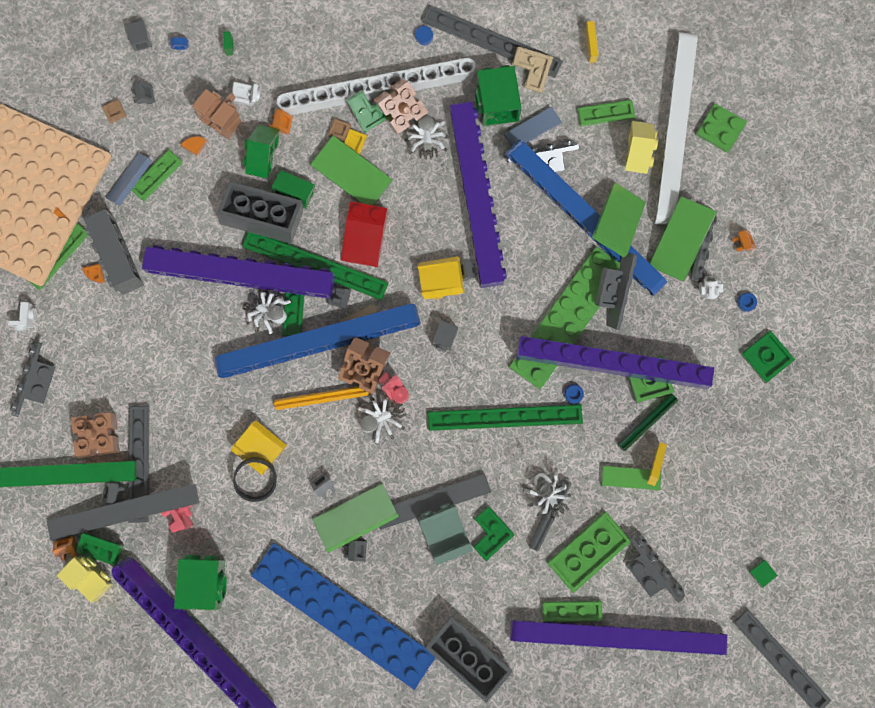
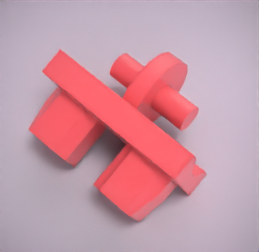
M386 372L378 380L383 385L382 390L393 404H401L408 400L409 392L397 375L391 377Z
M194 505L161 513L164 517L172 515L174 520L168 525L173 533L188 529L194 525L189 518L193 515L190 508Z

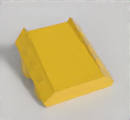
M459 256L420 262L418 264L421 294L424 299L432 298L438 300L442 299L443 296H456L465 292Z
M255 420L232 446L231 451L243 461L248 458L259 457L272 464L287 445ZM254 462L248 464L261 475L268 469L266 465Z

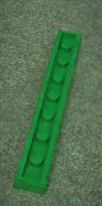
M248 232L242 245L245 249L281 263L292 264L295 268L308 266L316 271H320V269L331 270V273L336 277V284L381 301L389 285L388 282L276 239Z
M582 404L428 411L429 431L583 424Z
M137 461L0 468V488L137 481Z

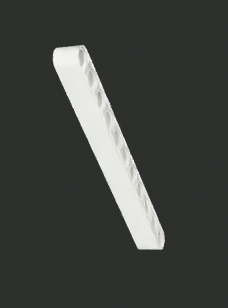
M679 32L676 41H678V45L675 48L674 56L676 61L673 64L672 72L674 78L671 80L670 88L672 95L671 98L669 97L668 105L670 111L666 121L668 128L664 137L663 167L660 169L659 179H661V184L658 186L657 197H659V201L656 202L655 214H657V217L654 220V224L668 225L678 204L698 35Z
M463 58L284 93L277 98V105L279 109L294 115L348 104L346 99L356 94L354 91L358 88L363 89L368 100L375 99L384 91L390 94L393 91L391 83L394 81L398 82L402 78L407 81L411 78H416V82L409 81L415 91L467 81L475 75V62L470 58ZM468 67L471 69V71L466 72L463 70V68ZM446 71H451V72H453V74H452V75H446L445 72H446ZM432 74L435 78L429 79L427 76ZM375 85L381 86L380 89H373L372 87ZM339 92H344V93H345V94H344L343 96H341V97L337 96V93H339ZM322 95L327 96L324 100L318 99ZM303 99L309 100L305 104L300 103ZM284 103H290L288 107H282Z

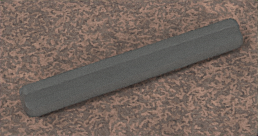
M561 479L557 489L562 487L563 483L566 484V489L556 493V495L567 494L572 483L566 479ZM557 498L558 505L554 504L553 507L549 503L548 512L543 515L529 544L531 549L535 551L540 550L564 499Z

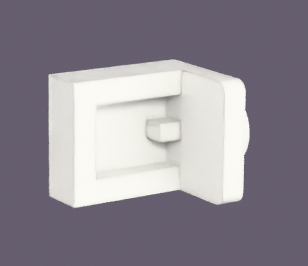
M234 82L232 94L236 98L233 102L253 106L260 97V90H257L258 84L251 86Z
M21 302L19 321H8V325L13 327L15 331H26V328H33V319L37 317L34 305L29 302Z

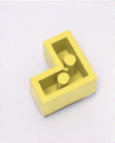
M637 121L631 122L625 171L648 174L649 167L653 166L654 156H652L653 150H657L658 139H656L657 131L654 129V124Z
M74 557L56 575L70 590L77 589L91 603L96 602L113 585L109 581L111 577L103 570L100 572L96 568L97 563L90 557Z

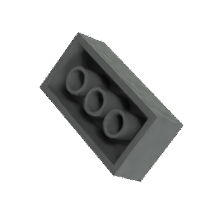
M230 181L217 215L221 225L292 244L303 215V203L301 200Z
M106 209L84 218L86 223L84 229L87 235L91 236L94 241L91 245L95 253L100 255L101 259L98 261L101 268L106 270L108 274L106 280L109 286L113 287L116 292L119 291L122 295L144 286L116 220Z
M452 615L425 646L433 656L485 703L491 699L513 672L509 666Z

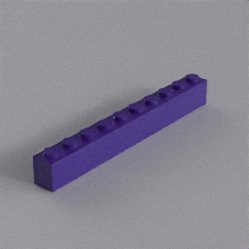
M472 102L450 105V115L481 288L503 285L504 279H507L506 269L502 268L501 261H504L503 252L498 249L500 235L499 231L495 232L494 225H497L496 214H492L491 207H494L493 197L489 196L488 189H491L489 178L485 176L487 163L486 160L482 159L484 146L483 143H479L481 129L480 125H476L475 120L478 119L477 108H473Z
M153 245V248L146 247L142 269L150 274L332 299L336 278L331 273V270L328 269L316 271L308 266L295 268L294 265L283 263L280 266L275 265L271 261L259 263L251 258H245V260H238L235 256L223 258L215 253L202 255L201 252L190 250V253H187L178 248L166 250L158 245Z
M521 336L519 339L516 359L706 390L712 387L715 368Z

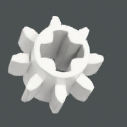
M706 276L703 282L699 283V291L701 295H704V298L715 299L719 296V292H723V283L716 276Z

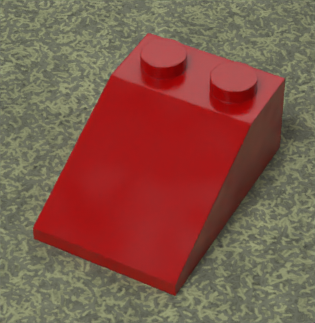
M350 201L341 261L378 268L388 219V208Z

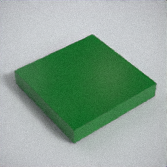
M771 330L741 353V356L765 384L795 360Z

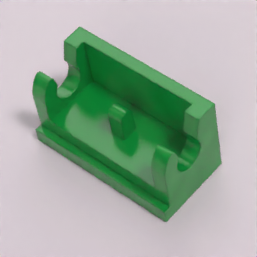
M281 170L272 185V193L301 200L303 208L307 209L314 194L315 184Z
M82 533L76 552L80 555L116 566L124 545L88 533Z

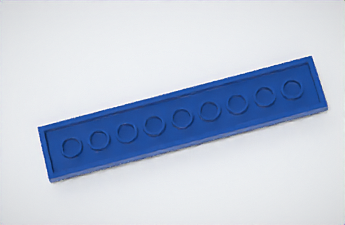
M273 543L251 575L258 582L414 690L436 658L423 645L275 543Z

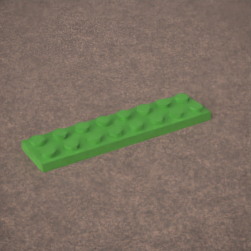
M596 247L531 338L573 344L600 307L595 305L603 267L619 270L620 263ZM515 358L509 368L540 390L558 365Z

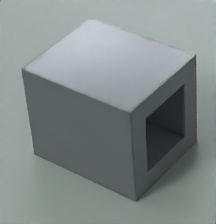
M134 20L129 24H125L130 44L134 51L153 47L148 27L144 20Z
M440 320L433 339L435 349L446 352V350L451 351L458 332V326Z

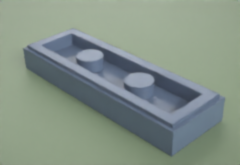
M550 107L505 133V137L511 146L519 139L527 144L558 126L562 121L553 107Z
M138 153L106 198L120 206L152 163V160Z

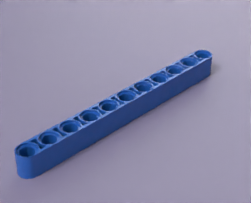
M519 139L506 152L508 158L592 238L600 215L524 141ZM593 239L609 256L621 263V255ZM630 246L629 253L637 255L632 278L644 289H648L650 295L655 296L664 287L667 280L639 252Z
M416 304L403 305L218 355L214 358L219 378L239 375L347 346L352 343L355 337L365 341L414 328L420 325L421 321Z

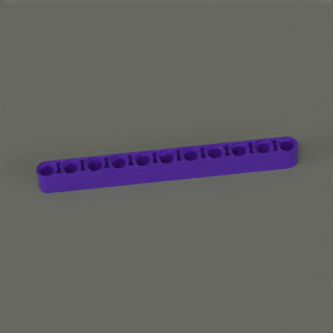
M126 558L112 568L111 574L114 580L238 708H276V705L183 609H174L175 601L133 558Z
M511 620L510 641L727 655L728 634L678 632L674 630L635 629L630 627L617 628L615 626L600 627L595 625L539 623L523 620Z

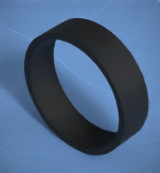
M248 458L242 461L235 469L233 477L234 489L246 501H263L270 497L276 488V470L269 461L263 458ZM261 463L272 471L275 481L270 491L265 495L259 497L249 496L238 488L236 475L246 464Z

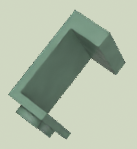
M444 504L439 507L440 510L433 513L432 510L421 514V518H418L436 566L473 551L455 504Z

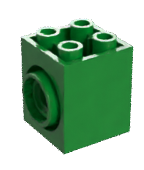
M503 65L495 69L487 67L477 71L475 101L478 115L481 114L482 125L490 126L519 122L522 107L515 66Z
M185 555L184 559H178L174 609H221L227 589L226 560H220L221 556H205L204 559H201V555Z

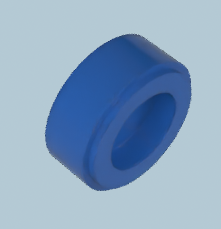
M421 26L416 30L415 39L417 43L428 45L433 41V31L430 27Z
M182 37L171 38L170 47L174 50H186L189 48V40Z
M743 293L739 296L737 305L740 310L750 312L756 308L757 299L752 293Z
M570 385L566 388L564 397L568 403L577 404L583 399L584 392L580 386Z

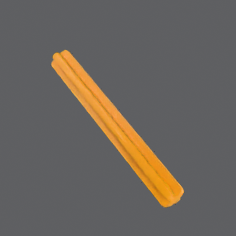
M356 386L275 399L274 407L276 410L368 396L369 392Z

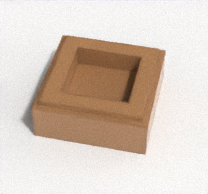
M119 99L102 106L110 124L127 117Z
M334 118L328 132V137L335 136L340 141L345 142L352 125Z

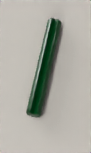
M673 394L668 395L618 443V447L622 451H626L676 404L678 399Z

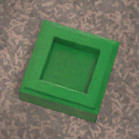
M230 31L223 32V49L226 56L234 55V39Z
M766 560L761 561L749 571L761 588H764L778 576Z

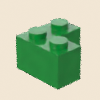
M258 125L254 131H251L250 137L246 138L244 149L247 150L243 160V166L246 167L245 174L268 178L272 171L273 154L279 144L280 129Z

